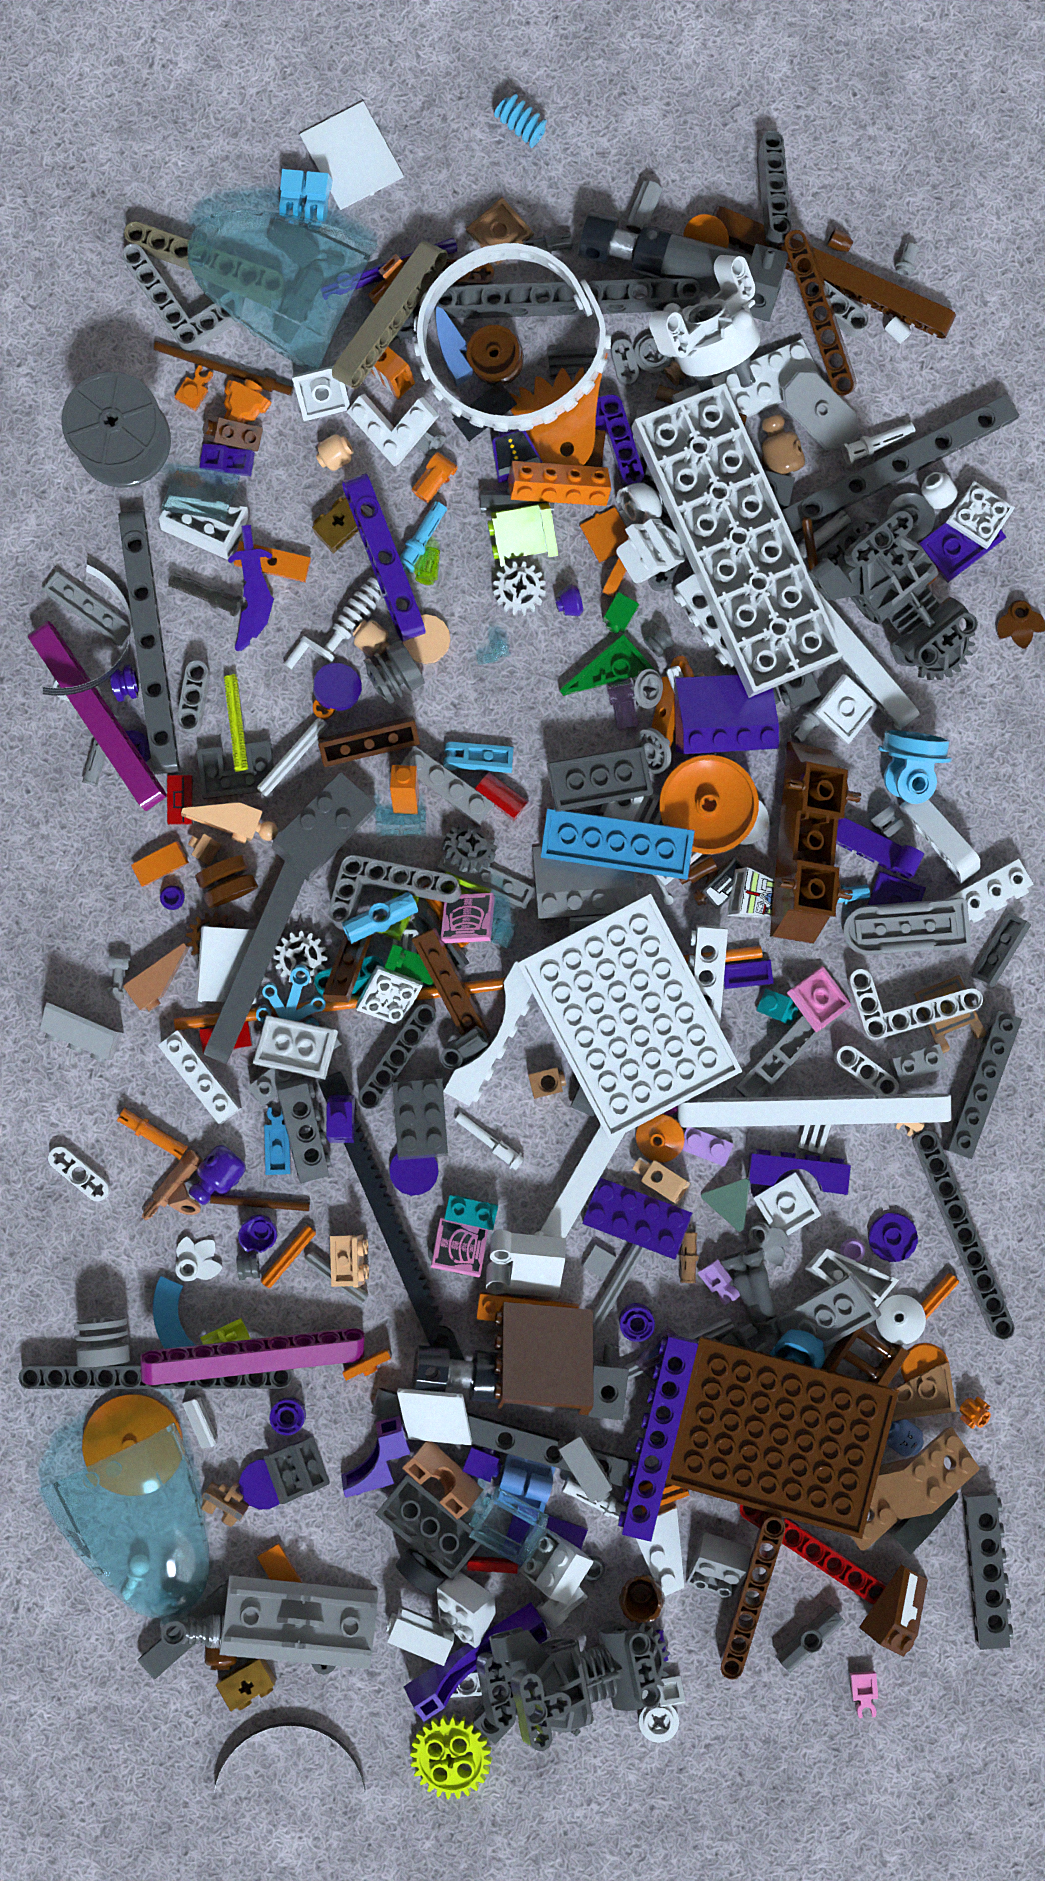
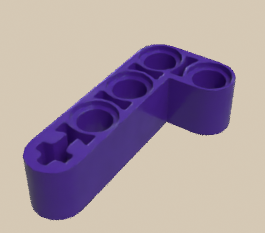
M613 394L599 397L595 427L604 426L621 484L625 487L634 483H642L644 471L622 401L617 395ZM612 404L616 406L617 411L609 413L605 410V406ZM615 427H620L625 433L621 436H616L611 430ZM627 450L632 456L628 459H623L619 456V452ZM632 466V475L635 477L637 476L636 481H632L631 478H628V467Z
M847 818L838 820L837 845L851 852L854 850L857 852V855L873 863L877 861L879 866L895 874L896 872L901 873V877L907 879L914 877L924 856L922 851L909 845L901 846Z

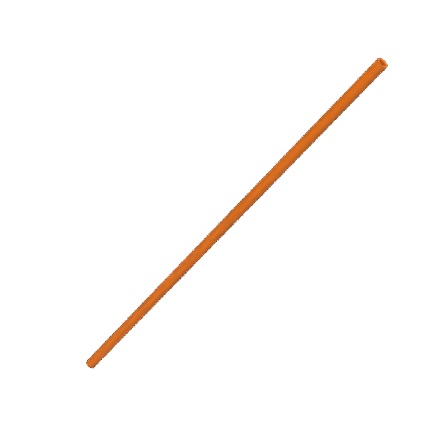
M761 946L726 950L725 962L762 958ZM714 951L701 953V956L710 957ZM693 954L683 955V957H684V959H685L687 965H688L689 955H693ZM505 977L464 982L469 994L505 990L503 983ZM436 986L422 987L415 1001L441 998ZM361 995L351 996L349 1003L326 1001L325 1008L321 1012L356 1008ZM320 1000L313 1003L316 1007L323 1005ZM310 1002L298 1003L296 1010ZM269 1006L271 1016L279 1018L273 1006ZM258 1008L250 1009L245 1022L258 1020L256 1018ZM262 1010L259 1012V1014L262 1017H266V1015H268V1012ZM220 1013L174 1018L175 1031L215 1026Z

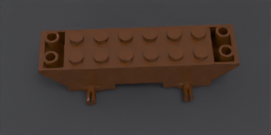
M790 741L787 742L770 937L813 944L829 918L836 917V905L839 898L851 900L853 895H848L853 894L852 890L840 888V867H834L838 820L844 819L847 801L860 802L861 798L859 796H861V793L849 791L847 783L848 770L842 769L839 766L831 750Z

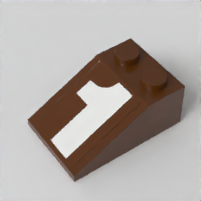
M901 1564L859 1628L879 1645L904 1657L912 1649L914 1641L918 1636L928 1579Z

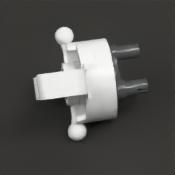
M720 255L717 257L714 263V272L721 291L714 297L695 306H687L684 309H681L675 303H670L665 306L663 311L653 312L649 319L650 330L659 352L668 357H676L681 370L685 374L696 378L700 393L715 387L710 375L726 370L733 372L734 369L736 371L740 385L743 388L752 386L756 382L749 365L751 361L749 356L753 354L760 343V336L750 308L755 304V300H751L755 293V284L748 264L742 256Z

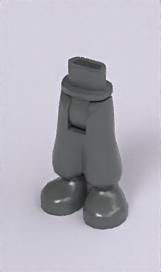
M753 1248L746 1252L740 1251L720 1259V1263L725 1269L735 1270L732 1279L734 1286L740 1293L753 1326L758 1328L760 1336L778 1332L775 1323L778 1319L770 1293L768 1272L761 1263L764 1257L763 1248Z

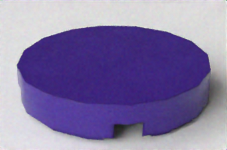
M330 663L323 666L316 673L313 681V693L317 701L328 709H337L336 711L351 708L357 703L362 691V682L358 674L351 667L342 663Z
M397 1153L392 1159L389 1168L390 1179L394 1187L401 1193L410 1196L422 1195L428 1192L436 1183L439 1174L438 1163L435 1157L399 1160Z
M886 1213L879 1216L871 1224L868 1232V1242L872 1252L880 1259L888 1262H899L909 1258L915 1251L918 1244V1235L914 1223L908 1217L899 1213Z
M264 1458L249 1463L242 1471L239 1479V1491L244 1495L243 1500L251 1507L259 1510L271 1509L279 1505L280 1503Z

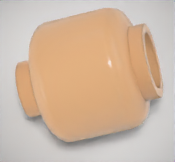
M334 434L318 444L319 453L316 455V458L323 468L327 466L331 471H335L351 462V454L354 451L345 436L341 437L338 434Z
M364 620L353 633L355 646L367 656H374L375 653L382 655L386 651L385 647L390 645L387 642L389 632L374 620L368 622Z

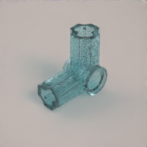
M493 918L491 941L489 942L509 949L518 925L500 918Z

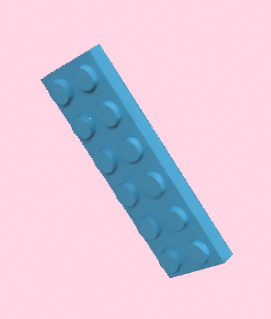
M548 808L541 858L687 880L695 830L573 811L555 812V809Z

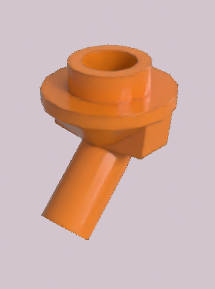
M680 655L673 659L670 668L679 666L683 677H694L693 670L689 666L686 657Z

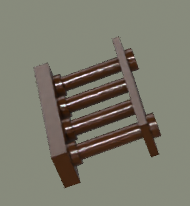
M863 1326L838 1340L821 1368L837 1373L835 1370L844 1358L869 1375L868 1382L887 1387L910 1352L897 1344H892V1346L888 1347L863 1330ZM856 1338H859L883 1355V1359L878 1367H873L849 1350Z

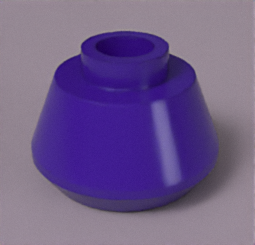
M569 584L558 592L559 597L555 598L558 612L563 611L565 616L579 617L584 612L581 595L576 585Z

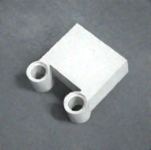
M506 1230L495 1231L491 1235L490 1259L493 1262L487 1265L486 1290L495 1295L509 1293L558 1298L565 1263L566 1238L544 1236V1233L541 1231L535 1232L534 1235L516 1234Z

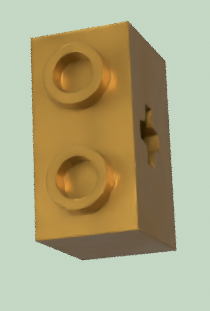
M343 497L337 499L333 503V509L326 515L324 513L321 514L313 522V532L333 554L359 532L346 497L344 499ZM361 509L362 514H363L364 516H368V515ZM336 519H338L339 521H342V520H343L344 525H343V526H340L339 524L336 525V524H335V520H336Z
M253 1658L219 1678L216 1687L230 1712L236 1708L240 1711L252 1703L251 1699L260 1695L262 1698L274 1690L273 1686L277 1679L265 1659ZM244 1680L246 1683H253L251 1689L248 1686L243 1688Z

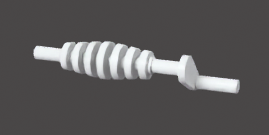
M370 577L367 580L370 587L366 584L360 587L364 594L356 591L354 597L359 600L358 602L352 598L348 600V605L353 609L346 606L343 608L342 611L347 617L342 615L338 617L337 620L341 625L334 624V635L324 648L307 637L302 636L301 641L284 662V665L292 670L308 647L332 662L334 660L333 651L342 639L348 640L352 636L348 632L349 630L352 632L356 630L357 626L354 623L356 622L360 625L364 621L360 615L362 614L367 619L372 615L366 608L375 610L376 604L372 599L377 602L380 601L381 596L377 592H381L376 577Z

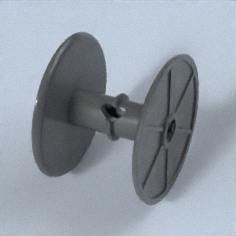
M121 372L94 374L81 381L70 392L65 401L61 417L64 438L70 449L79 458L83 468L97 481L118 488L134 487L153 478L164 466L171 448L170 428L165 416L159 409L154 395L137 378Z

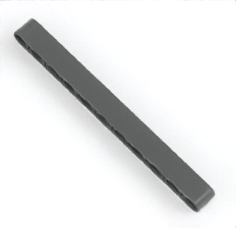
M34 1363L23 1368L19 1373L18 1379L21 1386L26 1389H281L291 1383L294 1378L293 1369L285 1370L288 1373V1380L285 1382H281L276 1378V1371L262 1372L263 1380L260 1382L254 1381L251 1378V1374L238 1375V1380L235 1382L229 1381L226 1377L213 1378L211 1382L201 1379L148 1385L141 1380L140 1363H121L99 1367H77V1363ZM28 1370L36 1372L38 1377L36 1382L28 1380ZM53 1370H58L62 1373L63 1378L61 1382L53 1380ZM78 1370H84L87 1373L88 1379L86 1382L78 1380ZM103 1370H109L112 1373L113 1379L111 1382H106L102 1379L101 1374ZM128 1370H134L137 1373L138 1379L136 1382H131L127 1379L126 1373Z

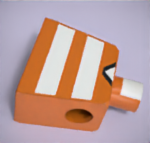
M389 347L386 348L371 369V373L398 400L415 384L408 363Z

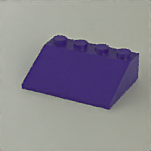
M739 675L674 678L676 752L691 754L779 749V722L773 688L749 698Z

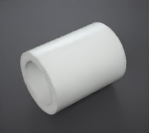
M894 317L884 329L899 344H902L912 333L898 317Z

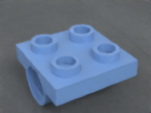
M507 1454L494 1501L543 1515L545 1505L552 1490L556 1467Z

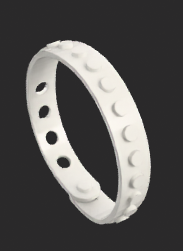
M503 243L483 247L454 262L440 274L428 292L424 293L420 301L419 317L416 316L414 321V331L417 332L418 340L414 342L416 357L421 356L424 365L420 366V370L425 381L430 379L434 386L431 389L438 401L443 399L449 405L447 409L457 417L462 415L477 427H492L495 431L507 432L508 429L530 430L536 425L551 423L561 413L572 410L578 404V400L584 394L588 395L594 388V381L599 373L602 374L608 362L605 359L606 349H611V334H606L603 315L586 280L584 279L578 283L569 268L549 252L518 243ZM506 259L535 262L559 275L574 292L573 298L578 309L583 310L587 317L593 313L600 329L597 354L589 370L578 384L554 403L538 411L517 416L483 413L464 405L451 396L435 377L430 366L426 346L429 319L443 293L456 280L473 269L490 262Z

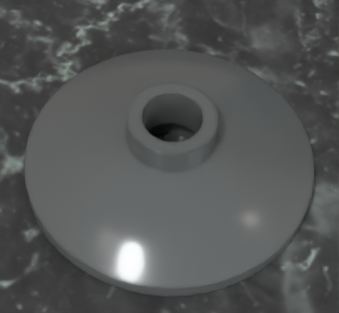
M916 493L902 494L896 497L889 505L886 516L893 512L905 511L913 517L912 529L905 535L913 542L923 539L932 530L935 523V512L923 496ZM897 519L898 523L889 529L900 528L898 525L901 522L900 519Z

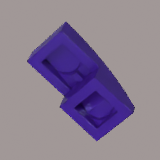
M203 444L199 468L251 477L255 453L252 450L231 449L225 445Z

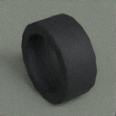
M410 1548L404 1552L396 1563L397 1570L405 1579L430 1595L437 1590V1587L445 1579L444 1574L437 1566L421 1553Z

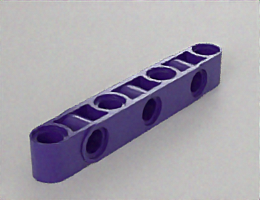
M365 473L342 481L346 499L399 639L404 642L425 634L426 630L368 475ZM368 506L371 508L372 516H364L361 512V507ZM380 552L388 554L389 563H382L378 558V554ZM401 598L407 603L406 610H401L396 606V599Z

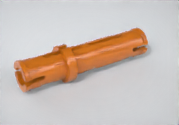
M124 1108L120 1113L121 1116L117 1118V1122L135 1131L136 1136H143L179 1160L189 1147L150 1124L147 1118L142 1119L127 1110V1108Z

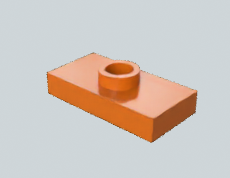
M385 1348L344 1368L342 1374L346 1381L361 1373L364 1376L370 1375L378 1370V1365L390 1360L392 1354L389 1348Z

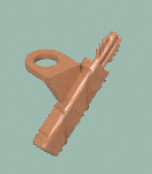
M189 1150L173 1171L170 1172L165 1181L157 1188L152 1195L154 1198L153 1202H149V1205L144 1208L142 1214L144 1220L153 1217L160 1205L166 1207L168 1204L178 1212L187 1215H195L200 1212V1204L189 1197L185 1182H187L203 1161L196 1152ZM188 1205L194 1207V1209H186L182 1206Z

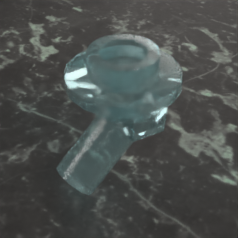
M497 639V641L491 640L490 648L492 653L477 655V662L479 665L508 657L511 655V652L508 650L510 646L500 639Z

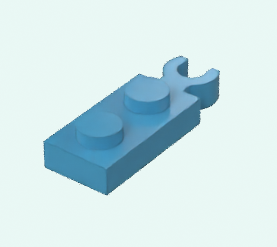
M269 1107L267 1116L271 1120L272 1125H264L265 1175L291 1174V1148L286 1127L283 1124L282 1111L279 1117H275L273 1115V1108Z

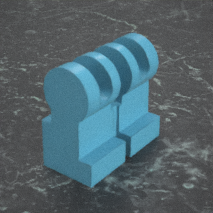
M282 169L279 204L280 217L288 218L290 208L293 207L294 219H300L303 211L302 198H307L304 206L305 219L312 221L314 210L317 209V220L325 222L328 213L329 193L333 181L329 173L307 171L306 176L304 171Z

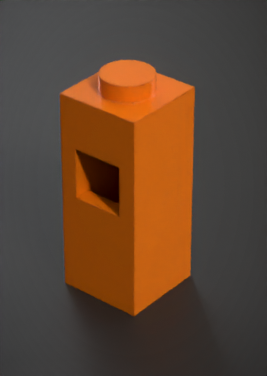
M392 765L390 792L393 813L418 814L419 783L417 766Z

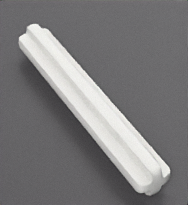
M317 718L257 786L259 792L267 796L328 727V724L323 719Z

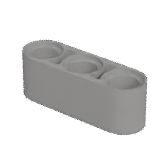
M824 281L832 306L838 305L843 310L840 313L834 311L839 328L851 337L861 336L869 323V316L866 311ZM812 282L808 289V293L811 296H814L813 291H819V286L815 282ZM823 306L817 307L816 311L826 318L827 310ZM851 320L860 321L862 326H853Z
M199 660L190 662L185 669L177 715L178 725L184 732L189 734L198 732L202 726L210 682V671ZM196 668L204 669V674L199 679L192 677V673ZM199 692L200 698L197 702H188L190 693ZM195 716L196 721L193 726H184L186 717Z

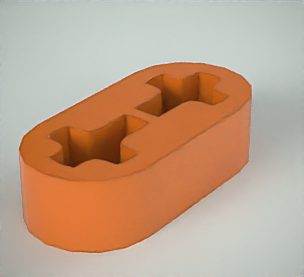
M618 558L603 589V593L613 598L627 572L620 558Z

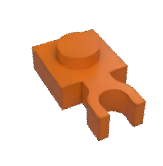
M198 365L195 371V378L192 380L186 377L174 396L175 400L194 411H197L208 393V389L203 387L204 384L208 383L214 375L213 372L209 371L206 377H201L200 372L203 370L201 365Z

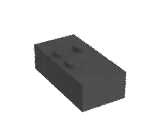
M340 772L273 840L271 849L303 878L309 881L374 814L377 804Z

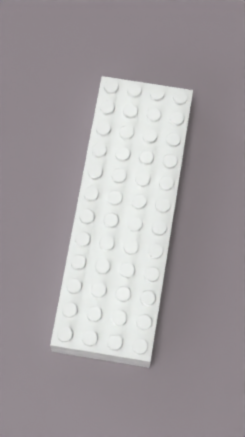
M724 383L635 419L631 428L748 697L750 698L838 661L844 655L814 584L808 576L807 568L726 384Z

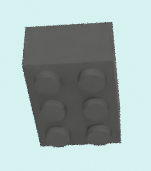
M442 1079L393 1082L398 1159L448 1156Z

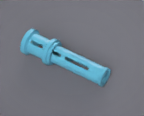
M433 502L415 535L405 543L406 547L399 558L404 570L407 572H414L416 562L420 556L425 554V546L447 511V508L440 502Z

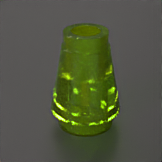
M434 547L426 548L414 572L417 582L424 585H434V582L438 580L440 550Z

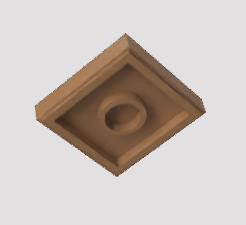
M503 197L466 227L467 233L481 248L503 243L522 244V241H527L534 235V232ZM504 260L495 261L494 263L498 266Z

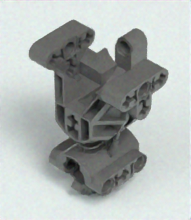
M893 512L885 516L881 521L874 517L859 518L818 551V564L808 572L809 578L826 601L850 597L861 613L875 624H880L888 617L901 635L890 645L891 653L898 665L907 667L917 666L918 677L924 678L926 676L927 680H933L935 676L937 680H943L944 675L946 677H953L952 670L960 672L959 664H968L964 657L973 655L968 650V647L975 646V643L969 641V638L975 635L974 632L977 630L978 621L976 617L969 613L966 607L954 598L948 597L939 604L932 592L927 588L926 585L938 576V571L923 548L905 536L913 526L912 516L908 512ZM897 519H900L901 522L898 524L900 528L890 530L889 528H893L898 523ZM865 524H868L869 527L867 528V533H861L859 535L858 533L862 532L866 528ZM846 537L852 542L847 549L844 547ZM838 553V555H834L830 560L828 559L827 555ZM962 618L966 621V628L963 631L959 627V622Z
M607 1621L597 1628L600 1646L581 1652L579 1642L575 1639L562 1638L538 1644L528 1630L524 1631L522 1627L494 1634L489 1637L492 1652L481 1653L476 1661L487 1720L501 1730H508L515 1724L517 1715L523 1742L537 1751H545L552 1743V1731L566 1733L592 1724L594 1717L591 1704L610 1697L612 1707L616 1710L634 1711L644 1707L653 1708L659 1703L661 1698V1692L657 1685H665L660 1680L661 1676L666 1677L669 1675L663 1671L664 1667L670 1665L669 1662L664 1661L669 1652L661 1650L666 1645V1642L659 1640L661 1635L653 1632L652 1627H645L644 1623H637L635 1628L628 1630L624 1625L614 1621ZM499 1685V1693L493 1696V1688ZM644 1690H647V1691H648V1694H647L646 1698L643 1699V1698H642L643 1691H644Z

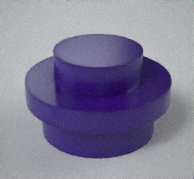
M171 885L162 890L160 902L166 909L177 910L184 904L185 895L181 888Z

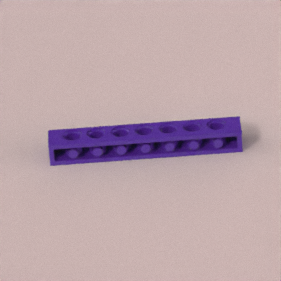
M667 1333L666 1340L661 1339L658 1354H662L660 1364H655L653 1378L656 1379L654 1389H649L647 1403H650L649 1413L644 1412L641 1427L645 1428L643 1438L638 1437L635 1452L639 1453L637 1462H632L629 1477H633L631 1487H626L623 1500L627 1502L625 1512H620L618 1526L621 1527L622 1535L649 1542L652 1541L696 1356L697 1340ZM671 1357H679L681 1359V1365L678 1368H670L667 1365ZM667 1381H671L676 1385L671 1393H665L662 1390V1385ZM660 1406H666L670 1409L666 1417L656 1415V1410ZM661 1431L664 1437L661 1441L654 1442L650 1439L651 1433ZM653 1455L658 1458V1462L654 1466H647L644 1463L645 1458ZM643 1480H648L652 1483V1487L647 1491H642L638 1487L639 1483ZM637 1505H643L646 1507V1512L643 1515H635L632 1512L633 1508Z

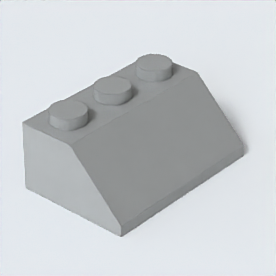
M47 1002L45 1005L40 1031L46 1033L45 1038L59 1043L60 1039L69 1043L68 1048L80 1053L83 1049L91 1052V1058L103 1063L105 1059H113L124 1034L75 1011Z

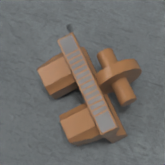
M211 1482L202 1496L201 1509L208 1514H213L216 1507L225 1512L221 1518L222 1522L232 1527L238 1520L241 1521L250 1505L241 1500L244 1495L236 1491L239 1485L237 1482H234L232 1487L224 1483L219 1486Z

